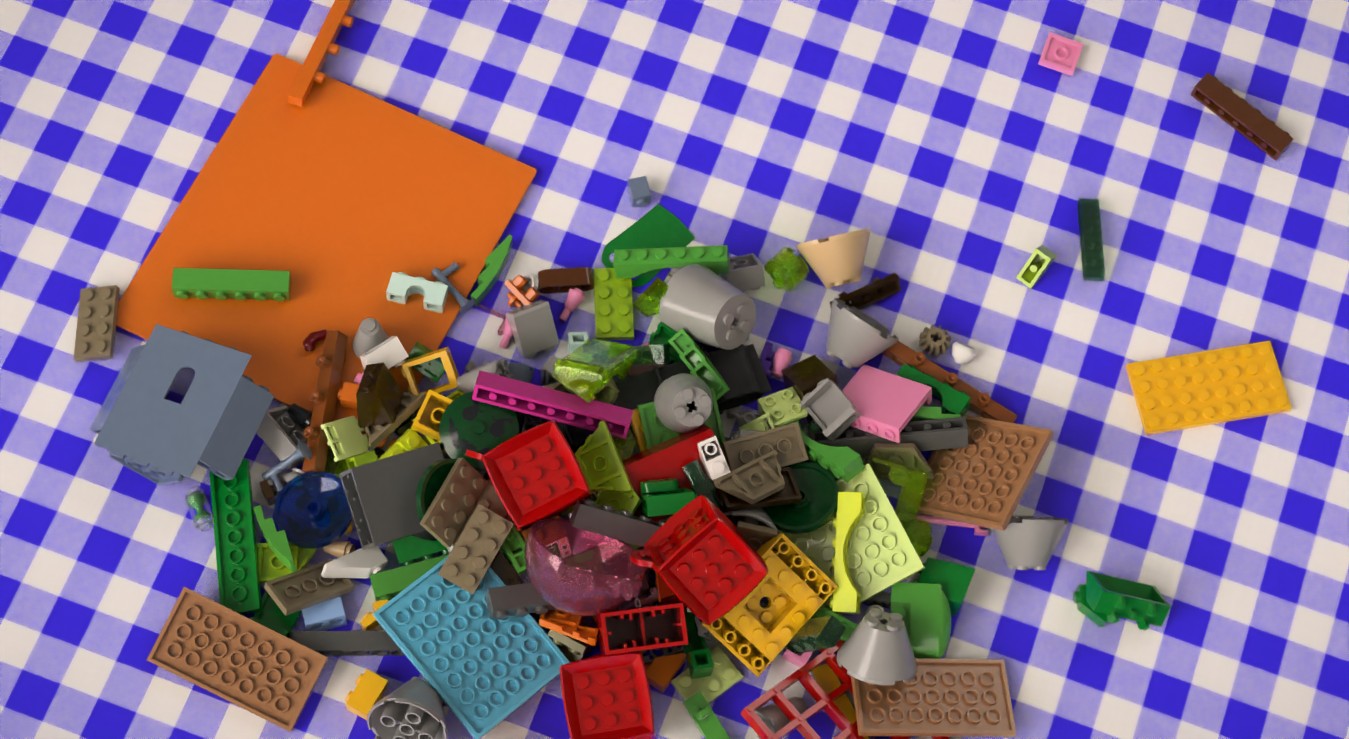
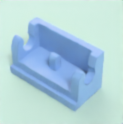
M340 596L302 610L307 631H325L347 625Z

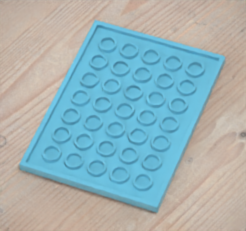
M447 556L375 611L373 616L425 680L435 689L440 698L473 738L480 739L560 674L559 667L570 662L529 613L523 617L514 615L503 620H498L497 618L490 619L485 598L488 588L506 586L491 567L487 570L475 593L471 594L438 575L448 558Z

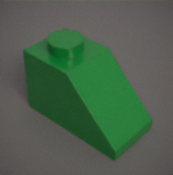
M1086 584L1078 585L1075 592H1073V601L1077 603V609L1099 627H1104L1108 622L1106 614L1092 610L1086 601Z

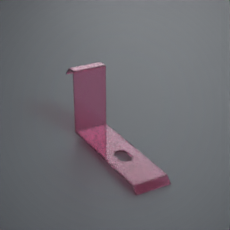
M478 303V308L504 319L498 329V335H503L501 329L505 323L506 316Z

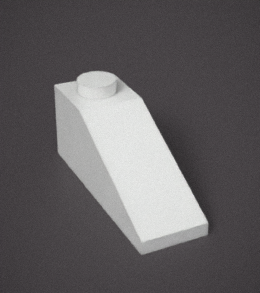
M378 546L365 550L361 548L326 563L321 576L323 578L367 579L372 574L383 572L388 560Z

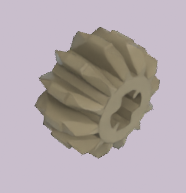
M933 324L930 328H924L923 332L920 333L919 338L921 340H919V346H923L922 352L928 351V356L934 353L937 358L940 353L944 355L947 351L946 349L950 348L951 336L947 335L948 330H941V325L937 329Z

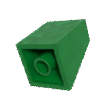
M928 557L926 562L923 563L925 568L917 572L920 574L919 579H914L913 583L941 584L943 587L941 589L949 601L951 615L956 616L975 569Z

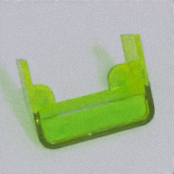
M873 456L872 461L891 466L889 472L890 480L894 484L902 486L895 512L909 538H911L926 487L927 475L921 469Z

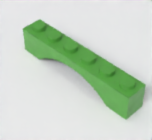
M728 245L614 250L613 266L616 278H635L651 270L670 267L683 268L691 264H700L716 274H729L730 271Z
M800 419L787 423L798 422L809 459L813 462H818L822 468L830 470L838 479L841 478L848 483L865 469L860 454L848 446L836 447L817 443L804 434Z

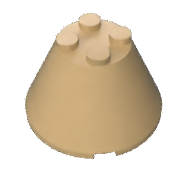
M870 228L796 245V248L825 285V288L861 281L870 237Z

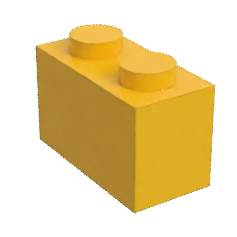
M368 669L364 674L361 673L355 683L357 685L354 691H350L345 699L347 710L367 720L370 709L382 699L389 687L388 680Z

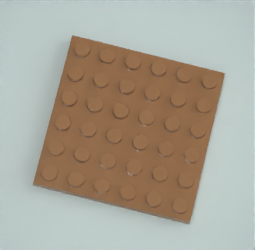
M964 415L968 428L969 447L934 450L928 461L929 466L934 471V478L919 479L904 507L909 512L1005 531L1054 433L1051 429Z

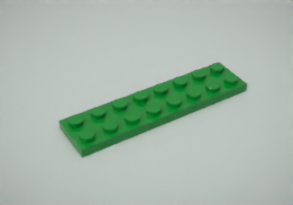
M243 459L234 478L231 480H224L209 471L220 604L242 615L262 611L250 464L248 459Z

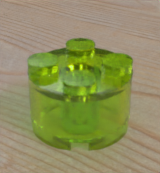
M784 247L764 265V269L772 277L773 285L777 289L783 288L787 291H792L808 277L809 269L800 255L796 257L793 254L794 250L788 247Z

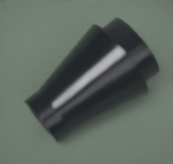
M295 403L292 404L288 409V413L303 429L310 426L312 412Z

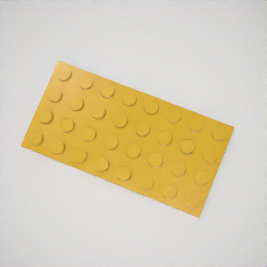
M1271 341L1128 363L1125 366L1145 435L1290 412L1292 409Z

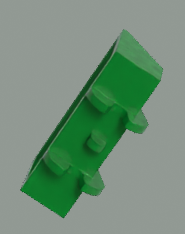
M1086 572V601L1093 611L1106 614L1108 622L1115 624L1119 621V617L1136 621L1140 630H1147L1150 627L1149 624L1162 626L1171 606L1155 586L1097 572Z

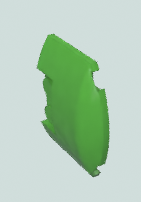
M899 582L892 586L891 614L899 613L903 616L902 620L904 621L915 658L940 659L948 647L951 634V610L948 598H946L941 589L943 588L941 584Z

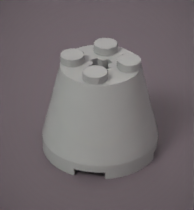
M679 373L669 377L659 385L654 396V407L660 422L665 427L675 432L688 433L699 429L708 421L713 410V396L710 388L702 379L692 374ZM687 403L693 404L694 409L686 407Z

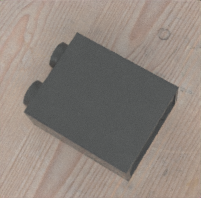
M439 442L353 467L339 473L363 550L426 531L419 524L421 521L416 509V491L423 473L430 465L442 459H450L444 450L441 451Z

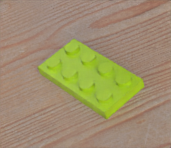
M593 268L596 341L634 340L632 278H616L614 268Z

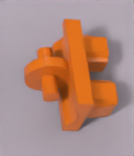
M518 275L513 280H507L504 283L511 291L507 294L510 299L508 305L511 308L515 306L520 308L523 307V304H531L540 295L533 287H530L527 292L523 290L528 281L522 275Z

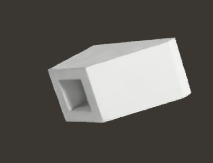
M716 436L697 443L700 459L708 478L714 480L731 473Z

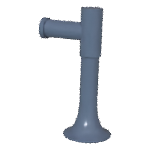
M453 262L452 265L442 272L438 268L433 269L431 274L438 281L448 285V291L460 304V314L469 311L475 304V299L468 300L463 297L447 278V276L459 269L458 264Z
M303 441L298 442V449L292 455L262 474L264 480L267 479L269 481L272 479L277 493L285 491L278 474L300 458H312L309 446Z

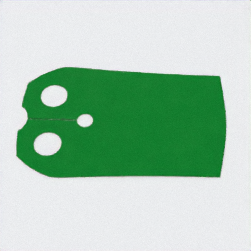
M657 204L633 225L605 245L601 262L606 268H614L613 263L609 260V256L614 253V250L686 247L695 237L676 216ZM663 268L639 275L638 279L632 280V287L649 283Z

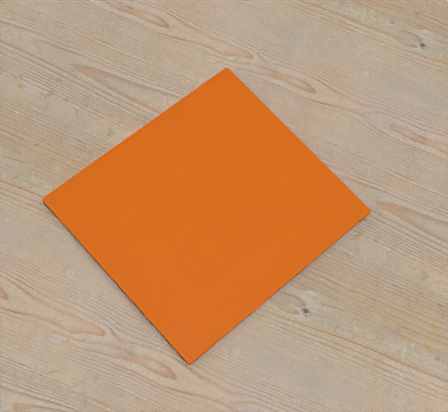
M274 54L119 300L116 326L148 341L153 329L158 324L250 354L252 356L242 376H248L253 380L254 384L268 388L270 390L269 393L274 395L273 399L288 406L295 403L313 412L314 403L310 400V395L317 389L320 367L316 365V360L319 356L323 355L325 339L316 341L314 343L315 349L307 352L305 351V346H303L305 338L312 332L325 329L327 333L339 330L348 337L339 388H343L344 382L353 383L358 373L362 374L364 371L361 359L354 354L352 344L361 322L366 318L376 319L389 337L397 336L408 355L417 342L432 351L438 350L461 309L460 304L449 291L443 313L425 310L423 305L424 296L419 293L411 294L407 298L406 304L387 300L386 290L392 272H403L411 277H423L428 281L435 282L438 280L431 274L433 269L438 268L442 272L452 265L453 262H456L459 269L447 276V278L460 294L467 299L478 276L485 267V259L494 251L535 178L537 170L327 75L324 84L314 83L303 107L291 104L288 101V93L302 64L282 55ZM173 268L290 271V300L275 301L274 299H265L264 301H257L255 299L236 300L235 298L218 300L216 298L197 299L196 297L180 299L173 296L171 289ZM400 365L396 368L393 366L388 369L402 392H409V382L407 378L403 377L401 367L403 366ZM411 367L418 386L424 374ZM337 399L334 421L353 415L355 419L358 418L357 410L341 407L340 400ZM366 430L363 431V432H361V434H362V435L367 434V433H366ZM389 436L386 437L377 447L383 448Z

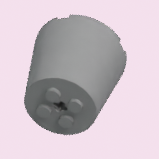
M691 264L680 269L668 282L667 286L669 287L665 297H661L659 315L660 321L678 333L684 328L695 342L726 350L739 347L749 337L756 320L754 301L715 272L700 264Z

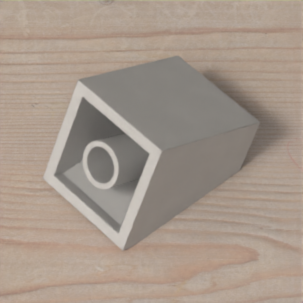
M539 300L505 313L520 356L530 359L537 356V352L554 350L555 345L560 344L548 301Z

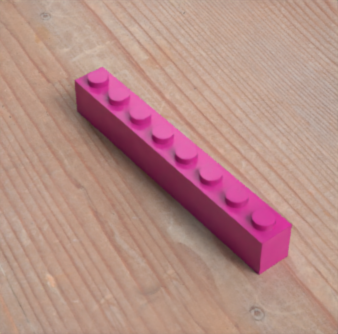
M479 370L472 400L549 420L555 419L557 422L591 431H596L599 427L598 424L604 420L611 436L622 439L627 437L633 414L631 409Z

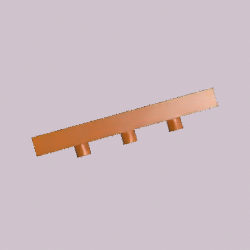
M355 0L334 1L288 93L289 103L303 107L314 83L324 84L326 73L320 71L328 55L337 56L340 51V45L334 43L342 26L351 28L353 25L354 17L348 16Z

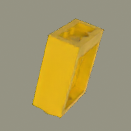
M449 347L406 360L402 364V375L404 378H407L409 382L408 391L413 396H419L421 392L411 367L439 357L450 383L431 388L430 390L441 393L458 387L457 379L459 374Z

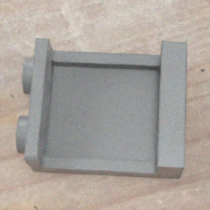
M829 378L821 380L812 392L807 393L799 403L822 428V433L832 441L862 415L837 384Z

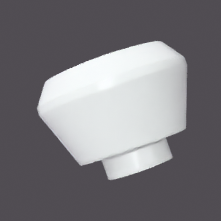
M957 341L952 345V356L955 358L954 361L959 364L969 363L977 355L976 349L967 344Z

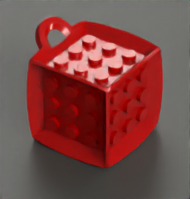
M555 419L514 436L486 454L466 450L465 456L484 462L500 500L520 532L525 528L536 525L574 506L578 499L583 500L589 495H593V491L589 490L579 463L557 426V420Z
M705 495L698 496L669 518L644 544V549L632 551L630 554V561L643 567H651L654 571H657L675 595L706 625H711L732 610L768 574V568L763 558L749 545L743 535L736 530L737 528L726 515ZM641 557H651L653 560L643 559Z
M641 652L611 655L597 654L559 667L563 704L571 739L657 738L654 731L650 687Z

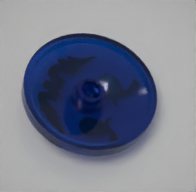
M323 471L306 472L290 480L280 491L274 506V519L279 531L285 530L290 543L306 549H316L332 544L346 532L353 518L341 479Z

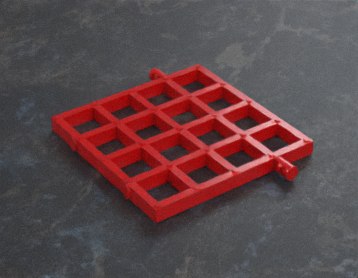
M820 633L816 634L810 642L815 645L821 654L750 703L740 713L761 739H783L795 729L805 739H821L807 722L821 710H824L842 731L833 739H864L863 736L858 735L857 721L852 724L834 703L836 699L847 691L853 694L851 676L847 674L846 668L843 666L839 667L836 660L837 656L835 655L844 641L839 640L830 647ZM824 662L843 683L828 695L809 674ZM797 681L804 686L817 702L802 714L797 711L782 693ZM770 700H773L790 721L774 734L755 712ZM889 736V737H890V739H911V738L914 737V736ZM931 736L933 739H949L947 736Z

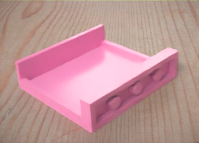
M865 364L862 365L842 390L862 414L850 425L851 427L900 443V432L922 405L929 406L932 402V387Z

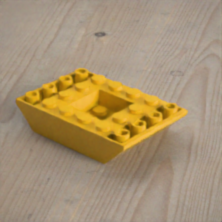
M783 533L772 538L756 551L763 558L768 568V574L758 586L732 610L711 625H706L703 621L700 623L757 677L838 587ZM763 597H768L769 599L766 607L760 606V600Z

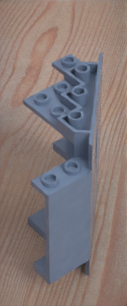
M156 324L147 343L131 349L89 430L98 434L94 444L107 449L111 459L159 486L180 483L184 476L190 478L197 464L224 480H231L234 478L274 395L269 393L270 390L268 388L254 384L250 377L242 376L252 355L240 352L232 347L228 348L216 344L208 339L204 340L192 336L184 331L180 332ZM184 368H192L195 371V376L181 404L165 399L178 373Z

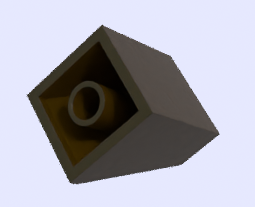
M815 355L781 370L785 387H793L801 401L823 379L829 378L838 386L836 375ZM808 413V416H807L806 418H807L808 421L810 422V421H812V420H814V419H813L812 416Z
M384 362L366 365L356 393L358 426L360 428L395 423L404 393Z

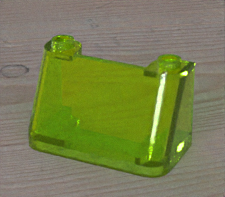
M596 338L588 339L581 347L555 362L553 366L555 370L552 377L590 403L594 400L597 389L602 390L606 381L614 376H617L619 379H624L627 376L639 350L632 345Z

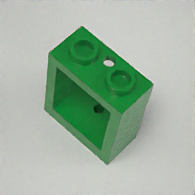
M689 488L653 493L640 492L642 499L641 510L648 517L671 515L677 513L698 496Z

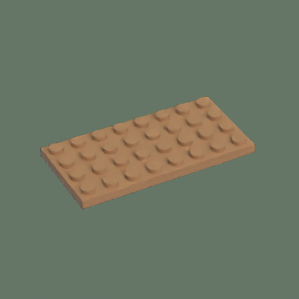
M183 587L147 661L292 732L329 658L187 587Z
M915 658L917 662L915 677L906 683L903 680L895 681L894 685L867 683L851 676L859 736L1014 737L1017 734L1004 660Z

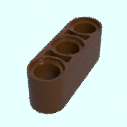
M590 267L546 269L538 272L539 291L543 294L567 293L569 289L574 290V288L589 291L594 288L593 272Z

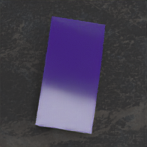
M766 341L760 362L769 381L773 373L771 370L772 362L770 361L774 352L772 351L773 344Z

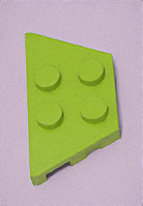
M603 420L598 424L599 427L596 431L589 435L585 444L576 451L575 456L591 491L632 492L634 490L608 426Z
M289 542L297 571L308 566L318 548L317 542ZM256 543L260 584L292 573L277 558L267 543Z

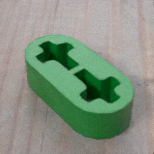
M677 478L640 482L641 493L679 489Z

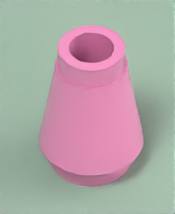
M777 348V351L774 352L773 376L783 378L781 370L789 366L792 360L791 351Z

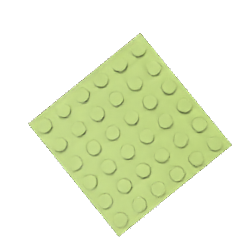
M869 463L864 465L865 469L848 483L843 479L836 481L839 492H862L865 494V513L851 534L847 550L848 569L855 587L861 594L860 603L925 568ZM837 511L828 523L812 532L791 534L778 530L830 579L834 576L832 557L835 556V548H833L832 542L833 537L836 536L833 521L834 517H837ZM833 593L822 604L823 607L831 611L830 597L833 596Z

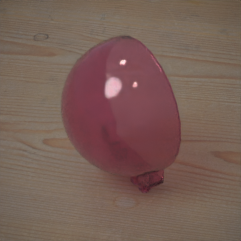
M543 519L536 521L532 524L525 543V565L533 587L551 606L571 615L596 616L600 613H607L616 609L627 600L630 601L632 597H638L647 568L630 561V554L635 549L624 541L575 528L569 520Z

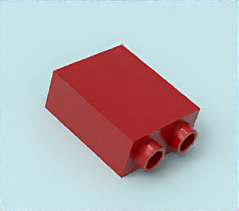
M704 424L697 430L680 434L623 459L622 463L633 490L640 497L641 492L640 482L677 478L678 488H689L697 496L705 495L711 502L721 500L718 490L714 486V480L708 478L697 446L698 442L714 436L712 429ZM641 503L634 513L635 516L645 515L642 513ZM674 514L652 516L651 518L652 521L657 522Z
M683 603L596 613L600 654L611 655L688 644Z

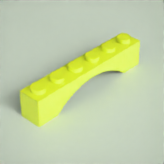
M838 492L837 517H834L833 521L834 529H836V536L833 537L832 542L833 548H835V556L832 557L834 576L831 577V580L838 587L833 592V596L830 597V608L835 613L860 614L861 594L855 587L849 573L847 550L851 534L865 513V494L862 492Z

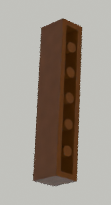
M1209 73L1195 85L1191 96L1275 161L1285 152L1294 139L1288 132L1283 131L1272 120L1261 114L1258 109L1253 108L1245 99L1240 98L1231 88L1226 87Z

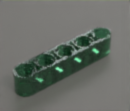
M1079 198L1077 212L1083 280L1104 281L1105 267L1098 198Z

